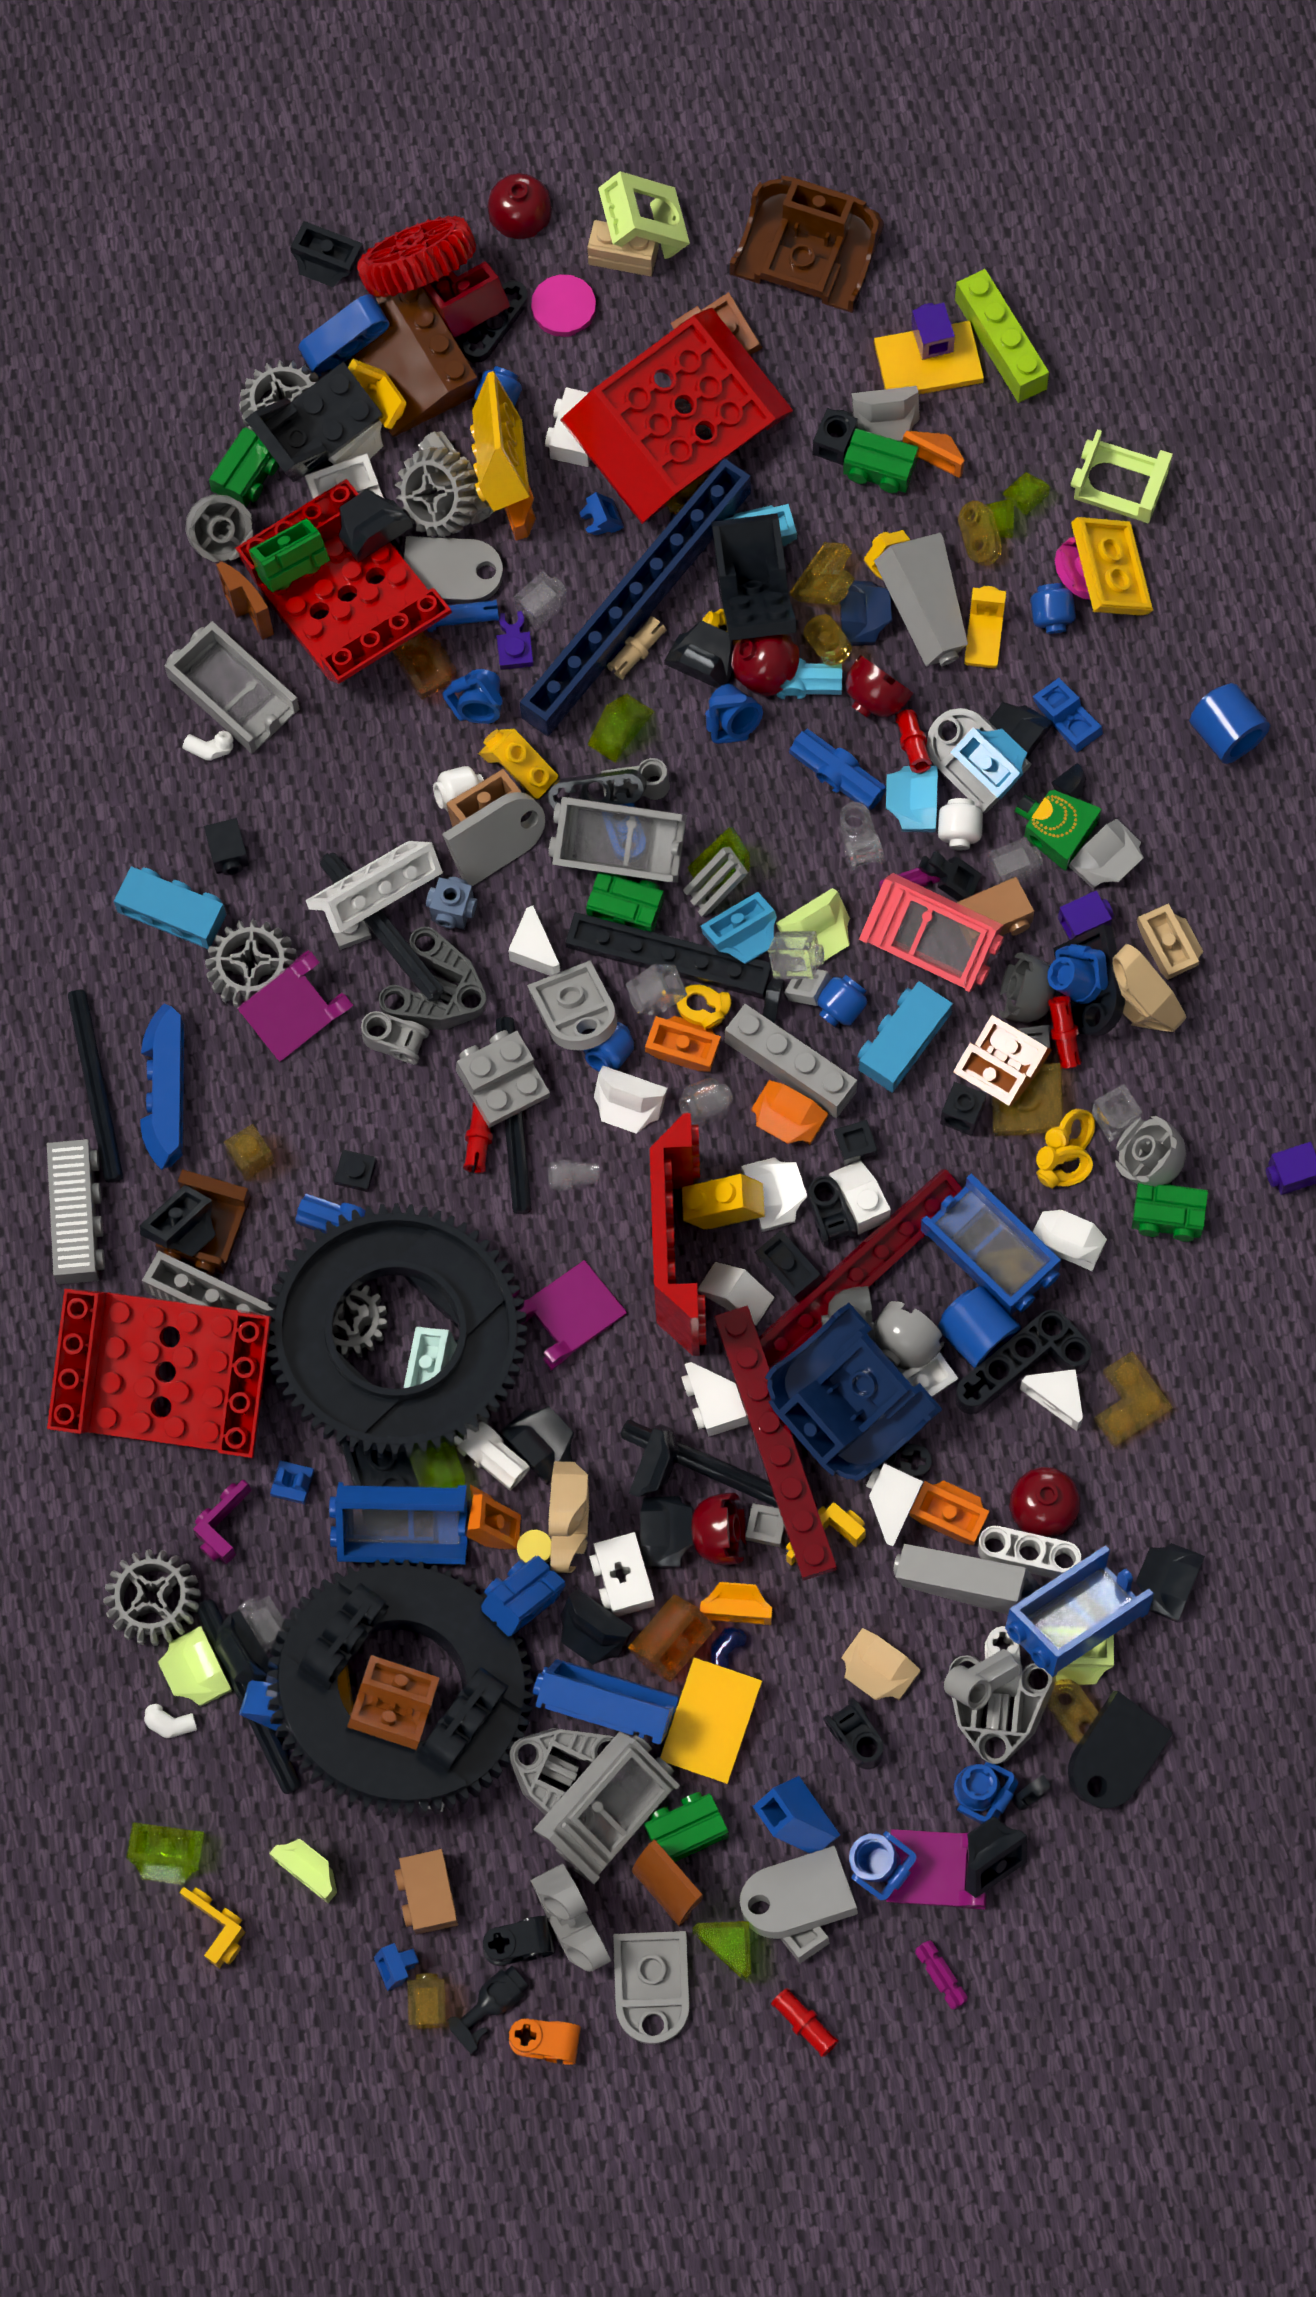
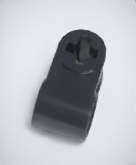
M829 1176L815 1178L809 1187L808 1203L823 1247L829 1246L833 1240L848 1235L851 1238L856 1237L857 1230L853 1217L845 1204L836 1180ZM819 1189H827L833 1194V1198L823 1202L819 1201L814 1194Z
M854 1698L848 1700V1705L833 1716L826 1715L823 1717L826 1726L834 1738L844 1747L858 1767L873 1769L881 1763L883 1759V1741L870 1723L860 1704ZM864 1743H870L877 1748V1752L872 1757H863L858 1753L857 1749Z
M546 1916L530 1917L517 1923L490 1929L483 1939V1954L486 1960L495 1966H504L520 1961H532L537 1959V1955L542 1954V1958L555 1953ZM501 1939L502 1944H509L504 1947V1953L498 1954L496 1949H490L494 1947V1940Z

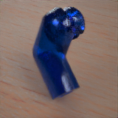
M735 1626L725 1628L711 1644V1663L729 1669L728 1655L734 1648H740L745 1645L747 1641L745 1631L737 1629Z

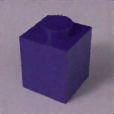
M944 302L939 304L927 303L912 310L911 327L922 360L954 352L955 335Z
M1097 891L1061 906L1058 914V920L1069 940L1103 924L1111 926L1112 918L1114 917L1109 902L1106 899L1101 900Z
M1311 1142L1271 1155L1268 1163L1269 1167H1266V1175L1271 1187H1278L1280 1195L1316 1184V1153Z

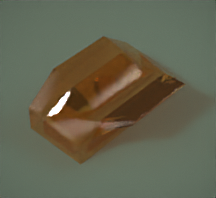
M423 632L392 650L400 667L421 700L451 684V678L457 672L440 641L425 636Z

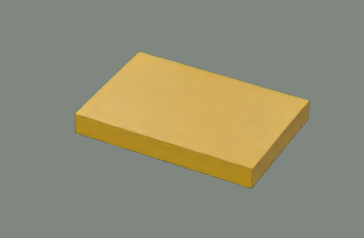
M964 321L951 324L955 335L954 352L923 360L913 331L874 338V346L884 389L917 386L918 393L925 394L983 383L984 376L971 322Z
M1085 517L1075 518L1071 525L1093 612L1146 615L1151 613L1153 607L1131 522Z
M694 1657L660 1758L668 1764L728 1784L763 1681Z

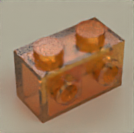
M673 1594L630 1644L628 1649L648 1670L671 1682L714 1632L716 1627L697 1606Z

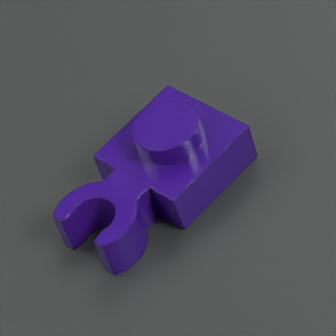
M522 611L517 612L518 621L515 624H508L504 613L499 615L500 628L506 633L497 635L500 670L533 666L530 632L520 633L525 624Z

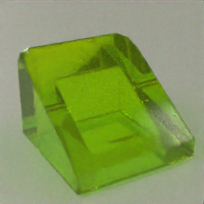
M1025 472L1002 495L1026 516L1049 495L1050 486L1043 480Z
M1014 499L981 505L979 537L1013 538Z

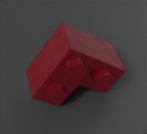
M486 261L458 277L452 271L449 273V276H443L438 279L439 281L422 286L453 338L468 332L471 328L489 318L497 316L500 312L510 307L499 277Z

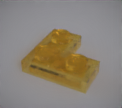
M824 542L789 594L799 602L838 605L847 596L848 589L855 580L847 570H843L845 562L852 554V551L845 543Z
M1133 1351L1103 1370V1374L1121 1397V1400L1095 1416L1094 1420L1114 1448L1172 1411L1173 1407Z

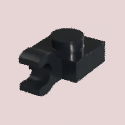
M933 852L930 859L927 856H923L918 867L927 875L939 877L940 881L937 887L958 902L974 895L982 875L957 856L946 860L938 852Z

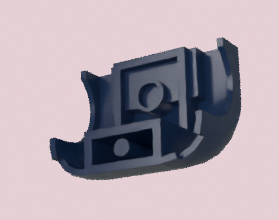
M847 1303L838 1309L806 1342L775 1364L765 1378L768 1380L767 1388L771 1398L768 1401L769 1404L811 1455L832 1476L837 1474L846 1479H854L856 1482L867 1476L895 1454L943 1409L920 1383L914 1387L869 1337L868 1333L872 1328L854 1307Z

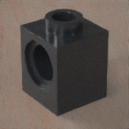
M827 408L813 440L812 455L844 465V458L850 446L855 429H858V418L853 417L852 414L844 410L835 411ZM832 432H840L843 434V436L836 438L830 436L829 434Z
M237 818L204 826L216 874L223 872L224 875H234L241 872L243 867L249 866Z
M954 1081L941 1113L940 1124L973 1136L985 1107L987 1094Z

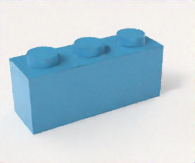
M132 866L113 901L118 913L206 949L211 947L227 915L224 904L217 896L206 892L203 895L191 891V888L181 881L173 880L171 883L161 879L160 875L151 869L142 868V870H139Z
M920 981L917 982L912 990L907 988L902 993L897 1002V1005L900 1007L893 1016L887 1014L877 1029L880 1032L873 1043L868 1040L857 1056L860 1059L859 1071L892 1093L952 1014L953 1003Z

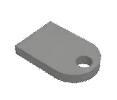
M406 536L404 560L428 590L434 588L445 603L466 604L483 602L493 596L499 589L503 579L502 561L497 551L489 544L474 539ZM487 565L493 567L496 573L490 579H482L477 575L478 569Z
M963 708L946 711L933 722L927 736L929 757L933 764L968 799L973 800L975 805L985 814L1000 799L950 752L973 727L981 731H994L997 729L985 717L975 711ZM954 722L957 727V734L952 740L947 741L942 736V728L946 723ZM1026 758L1022 765L1023 774L1032 765Z
M513 792L501 796L444 832L442 836L461 878L467 881L468 885L474 886L530 850L543 833L545 814L542 807L530 795L522 792ZM532 811L531 816L526 821L521 822L522 816L526 812Z
M591 960L527 985L531 998L553 1041L559 1046L569 1050H587L604 1043L614 1033L617 1027L615 1007ZM586 1029H595L592 1033L581 1034Z
M835 1846L756 1872L746 1881L740 1895L741 1911L746 1924L755 1933L773 1939L786 1938L858 1914L857 1906ZM759 1901L770 1905L769 1909L763 1914H754L750 1911L751 1906Z
M686 1931L613 1934L616 2014L622 2029L632 2039L644 2044H661L673 2039L683 2029L689 2015ZM650 2015H657L664 2022L662 2032L655 2036L646 2034L642 2028L644 2019Z

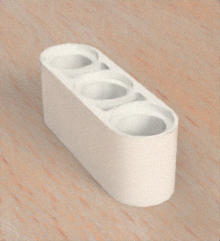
M1001 1526L987 1527L979 1537L978 1553L981 1559L1026 1567L1030 1573L1055 1579L1081 1562V1553L1076 1545L1063 1540ZM994 1538L1000 1540L1004 1548L999 1552H991L985 1547L984 1543ZM1031 1546L1037 1550L1039 1556L1034 1560H1026L1020 1555L1019 1550L1023 1547ZM1060 1554H1066L1072 1558L1074 1565L1069 1568H1061L1056 1564L1054 1558Z

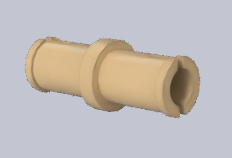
M651 616L634 637L629 636L625 641L626 646L607 664L610 671L614 669V674L623 680L640 658L644 660L648 656L649 648L667 631L665 626L661 625L659 627L660 621Z

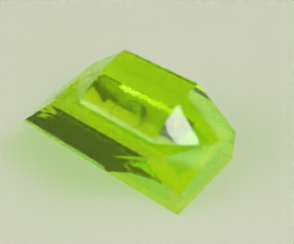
M446 1442L441 1443L440 1452H436L432 1446L428 1447L426 1456H422L419 1450H413L410 1460L420 1487L458 1488V1485H465V1475L454 1446L450 1447Z
M133 1822L126 1858L136 1866L143 1880L184 1885L188 1877L200 1868L206 1834L201 1831Z

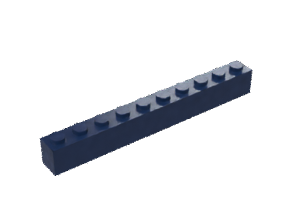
M725 458L719 463L520 701L521 718L547 737L552 733L607 667V664L622 649L629 636L632 637L712 541L711 522L731 518L751 494V476Z

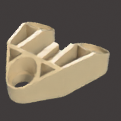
M1125 944L1113 957L1112 963L1121 995L1125 998L1123 1014L1130 1020L1128 1023L1142 1028L1174 1032L1186 1020V1014L1174 992L1140 951L1129 944Z
M554 1461L549 1506V1536H552L550 1568L551 1571L554 1570L556 1573H572L576 1566H570L575 1553L584 1554L588 1544L587 1540H585L588 1536L589 1518L588 1474L575 1462Z

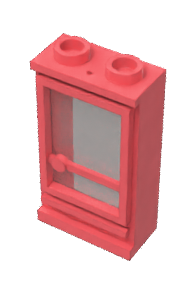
M892 873L885 878L859 940L881 948L970 992L977 984L980 986L984 984L990 972V967L986 966L991 954H997L1004 937L999 935L1003 924Z

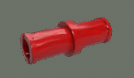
M906 709L900 711L896 715L897 718L895 720L901 733V748L907 753L912 772H926L930 769V765H932L926 749L927 737L920 729L917 714L914 710Z
M1058 996L1048 1001L1053 1022L1051 1036L1052 1039L1056 1040L1060 1068H1073L1082 1063L1076 1038L1079 1030L1078 1026L1074 1025L1070 1004L1071 999L1068 996Z
M473 1103L470 1129L465 1134V1140L468 1144L463 1169L471 1172L476 1159L474 1173H484L486 1170L488 1145L492 1143L493 1134L490 1132L491 1127H488L475 1103Z
M789 1988L784 1989L775 1997L771 2005L793 2026L792 2031L797 2036L801 2034L822 2058L825 2057L838 2044L839 2040L816 2019L818 2014L813 2009L809 2011L790 1992Z

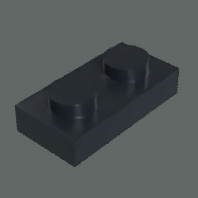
M782 1230L755 1251L759 1259L797 1302H800L825 1281Z

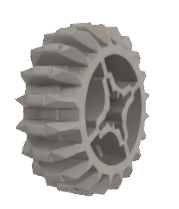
M279 360L276 368H272L266 363V372L264 373L255 369V380L246 378V389H242L240 393L242 401H240L239 408L243 414V423L249 425L245 420L249 415L280 401L279 395L282 399L288 398L291 402L319 380L318 375L315 372L309 374V369L306 365L297 370V365L294 361L288 367H284L283 362ZM272 389L270 396L264 398L263 402L258 404L261 397L268 390Z
M427 447L425 450L416 451L412 458L404 461L406 468L397 472L403 481L395 484L396 487L401 489V494L395 499L403 501L404 506L401 509L409 514L412 524L416 523V531H426L427 536L432 537L437 535L441 537L449 536L451 533L460 532L463 526L469 525L472 522L470 515H474L479 511L473 504L480 500L479 496L475 494V483L477 482H473L472 478L476 473L474 470L468 471L467 467L470 460H460V452H450L449 447ZM433 490H437V491H439V490H445V493H440V494H439V493H432L431 491H433Z
M254 919L251 920L250 927L246 928L243 922L238 921V930L234 932L230 927L226 926L225 933L227 937L224 938L216 935L215 943L217 946H211L208 949V953L212 957L205 961L206 968L210 970L206 974L208 981L214 982L212 989L214 993H221L222 1001L226 1003L233 998V1006L235 1008L239 1007L243 1001L249 999L288 968L297 957L296 949L290 948L292 945L291 939L288 936L282 938L283 933L279 927L271 931L270 923L267 921L261 928H258L257 921ZM258 943L272 948L279 958H271V955L259 952ZM246 944L243 951L231 954L236 948ZM252 954H254L257 964H255L254 968H251L250 976L246 964L249 965L248 962L252 961ZM224 971H232L233 974L242 975L245 980V986L231 981ZM273 975L269 980L258 985V981L263 976Z
M147 1549L145 1552L146 1559L141 1560L138 1553H133L132 1559L135 1563L130 1566L127 1561L121 1560L120 1565L124 1570L122 1574L114 1570L111 1571L110 1575L117 1583L106 1584L105 1590L114 1595L105 1597L103 1601L106 1606L113 1607L106 1612L109 1620L117 1619L113 1625L116 1631L125 1629L124 1637L127 1640L132 1639L136 1632H138L137 1642L139 1645H144L147 1635H150L152 1645L157 1646L159 1644L158 1635L163 1634L169 1643L173 1641L172 1635L169 1632L175 1628L180 1635L185 1633L180 1624L182 1620L187 1624H193L194 1619L187 1611H198L199 1604L191 1600L201 1597V1592L199 1589L192 1588L198 1583L195 1575L187 1576L191 1571L190 1566L183 1564L179 1567L181 1561L179 1556L174 1555L167 1562L168 1556L165 1550H161L157 1559H154L152 1550ZM150 1571H161L169 1574V1576L166 1578L162 1576L156 1581H148L141 1574ZM132 1582L137 1588L138 1593L134 1601L131 1602L132 1607L125 1611L124 1595L127 1587ZM179 1583L180 1600L172 1613L166 1604V1600L170 1593L173 1592L172 1588ZM142 1586L148 1592L153 1591L154 1594L158 1591L157 1597L162 1608L156 1603L152 1604L150 1600L148 1604L146 1603L148 1600ZM148 1613H156L164 1620L156 1623H142L135 1619L138 1616L142 1618Z

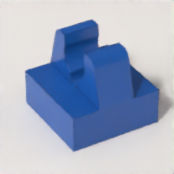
M597 492L586 498L587 505L580 511V516L583 519H590L592 517L594 519L593 524L586 528L587 533L600 535L606 532L613 533L624 528L613 499Z
M279 1460L270 1495L305 1504L314 1469Z
M395 1943L381 1948L374 1956L387 1991L401 1986L408 1978L406 1971L415 1968V1965L419 1963L414 1949L399 1953Z

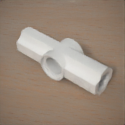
M482 1421L478 1423L479 1431L474 1432L469 1428L466 1430V1440L463 1441L458 1436L454 1437V1444L457 1445V1450L463 1456L467 1454L476 1462L474 1465L477 1468L483 1467L510 1491L516 1487L530 1469L526 1461L504 1445L503 1439Z

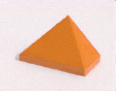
M905 432L903 442L919 447L918 458L961 478L964 469V458L951 436L940 433Z

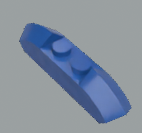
M163 1004L148 1024L141 1050L142 1055L153 1058V1060H147L148 1081L152 1080V1092H147L146 1094L147 1113L152 1114L140 1119L141 1133L149 1155L161 1170L171 1167L183 1156L184 1023L181 1015L172 1006Z

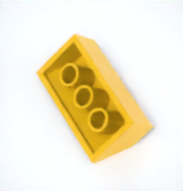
M492 371L487 374L473 407V425H470V430L475 440V443L472 444V450L477 460L473 467L479 481L475 483V488L481 501L487 500L491 509L495 512L530 497L522 419L495 372Z

